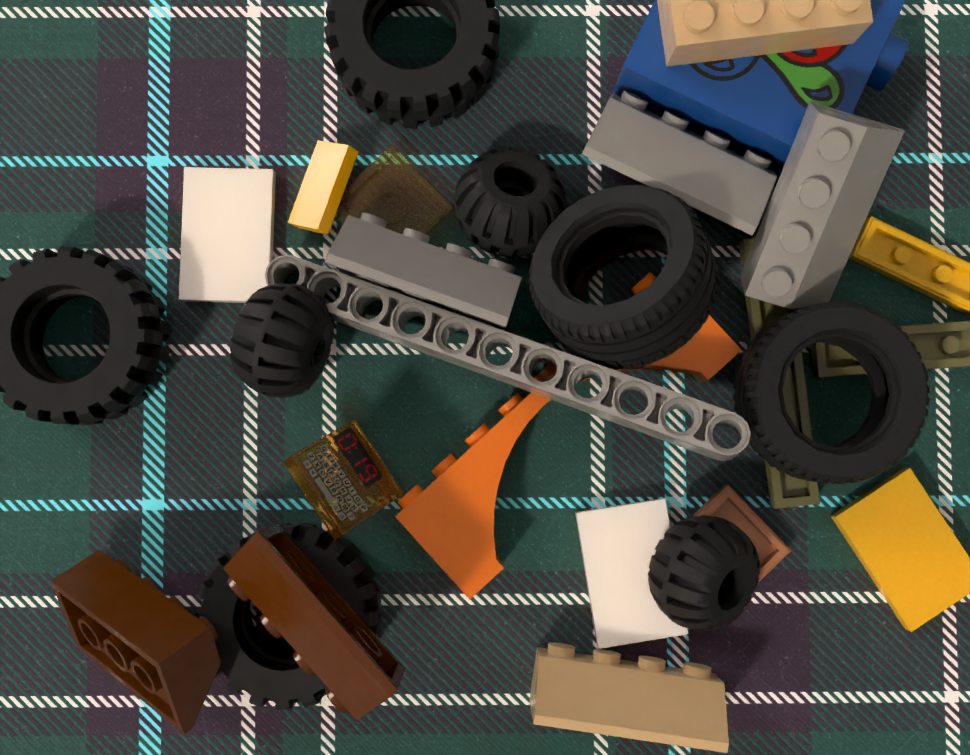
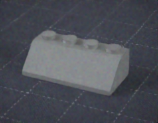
M624 91L621 97L613 93L582 155L649 187L668 191L680 197L689 206L753 235L777 179L775 170L769 167L772 160L750 149H747L746 153L742 155L728 148L731 142L729 139L706 129L702 136L687 129L689 121L671 111L665 110L663 115L660 116L647 110L648 101L631 92Z
M809 102L740 275L745 296L789 309L803 308L812 304L828 303L905 132L903 129Z
M362 213L360 219L348 215L327 253L325 263L335 271L501 330L507 325L522 277L513 274L515 267L510 264L489 259L488 265L471 259L473 252L450 243H447L446 249L428 244L430 240L428 235L409 228H405L403 234L386 229L388 223L386 220L368 213Z

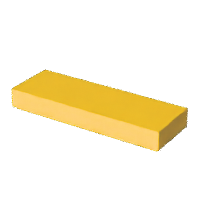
M871 216L865 220L848 259L966 315H970V262Z

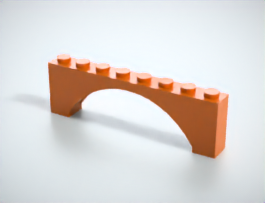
M649 272L631 291L636 295L650 286L656 277L652 272ZM708 315V319L702 325V328L691 340L668 357L644 366L613 370H669L692 375L698 383L711 379L742 349ZM549 363L533 379L540 382L549 381L555 376L557 367ZM592 377L582 378L580 381H578V383L590 379ZM516 393L498 410L504 418L491 429L486 423H483L465 440L471 448L458 459L452 453L449 454L431 471L437 479L424 490L416 484L398 501L403 509L395 516L397 520L469 600L504 569L503 562L496 556L494 541V509L497 490L505 462L515 441L528 422L545 404L551 401L534 393H530L525 398Z

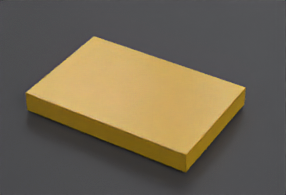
M902 468L831 515V518L905 630L913 632L970 594V557L911 468Z

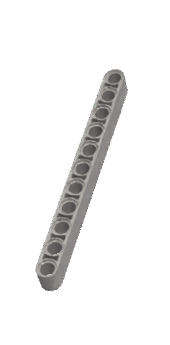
M293 255L277 256L266 268L265 279L268 286L284 283L289 275L299 273V280L296 284L316 293L322 300H324V295L328 290L334 287H341L338 299L333 303L326 304L328 312L332 314L336 322L712 459L721 461L731 460L739 455L749 443L750 429L748 423L743 417L729 410ZM376 301L383 302L382 311L378 316L371 319L364 318L365 309L369 304ZM421 316L426 319L425 326L421 331L416 334L405 333V326L411 318ZM464 331L469 334L468 342L461 349L452 350L447 348V339L454 332ZM505 346L512 349V357L506 364L496 366L489 363V355L496 347ZM544 361L551 362L557 367V372L551 380L540 382L533 379L531 375L535 365ZM592 377L600 382L602 389L595 397L583 398L575 391L578 381L582 378ZM629 393H637L646 400L647 407L640 414H628L620 407L619 402L622 397ZM674 409L686 411L692 420L691 428L682 432L671 429L666 422V414ZM720 425L731 427L737 434V445L730 449L718 446L712 436L713 429Z

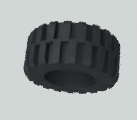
M328 0L325 14L329 24L324 27L325 38L330 50L331 60L341 84L349 97H355L358 107L367 114L375 111L381 122L392 125L395 119L403 120L404 128L418 129V121L429 120L430 127L443 125L442 116L451 113L456 119L466 113V103L469 101L477 103L484 95L485 83H490L496 71V59L499 56L500 17L499 10L495 8V0ZM408 6H426L441 12L450 19L456 28L457 37L455 45L442 60L426 68L402 69L386 63L376 55L372 45V38L379 24L392 12Z
M64 246L58 249V253L47 248L33 252L32 258L34 262L31 263L24 259H19L9 266L12 275L7 279L0 276V392L6 393L3 396V402L13 410L25 411L26 417L37 421L53 422V424H101L104 419H117L128 414L127 407L129 405L139 406L148 398V394L144 391L148 385H158L163 376L162 373L156 371L159 361L168 362L170 349L163 347V337H169L171 333L169 322L161 320L160 314L165 311L161 299L151 294L153 287L143 277L135 274L133 269L90 249L85 252L76 247ZM80 296L92 297L100 302L109 320L110 342L107 352L100 364L87 376L76 381L61 379L51 369L44 354L43 336L46 325L52 314L67 301Z
M310 523L278 524L369 628L377 634L381 615H379V605L381 604L380 589L375 588L373 581L375 574L370 564L365 565L359 557L362 552L353 543L350 545L346 544L340 539L341 534L331 529L324 531L318 529L316 524ZM254 532L228 548V552L224 556L217 558L209 571L212 575L210 579L202 582L198 597L203 599V605L195 610V617H205L218 634V640L215 642L221 664L216 676L223 672L231 680L225 687L235 696L242 690L252 694L249 703L263 707L268 701L276 702L277 710H291L299 702H302L306 708L318 704L322 697L326 695L325 691L328 687L316 673L313 676L306 674L294 660L293 654L280 652L263 641L252 622L250 611L251 599L247 602L243 601L233 592L227 582L230 576L223 569L245 543L257 533Z

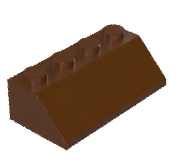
M278 524L258 531L223 567L230 576L227 582L233 592L243 601L247 602L251 599L263 613L260 616V620L264 627L274 637L280 639L283 636L295 650L293 658L298 666L310 676L316 673L328 687L325 691L328 699L341 713L345 714L349 711L357 720L398 691L405 667Z
M101 550L96 551L52 579L51 584L77 647L184 735L189 732L196 722L221 664L215 642L218 640V634L213 625L205 617L200 616L196 618L189 613L176 597L171 596L168 598L159 592L149 578L144 577L141 579L136 576L123 560L118 559L115 561Z

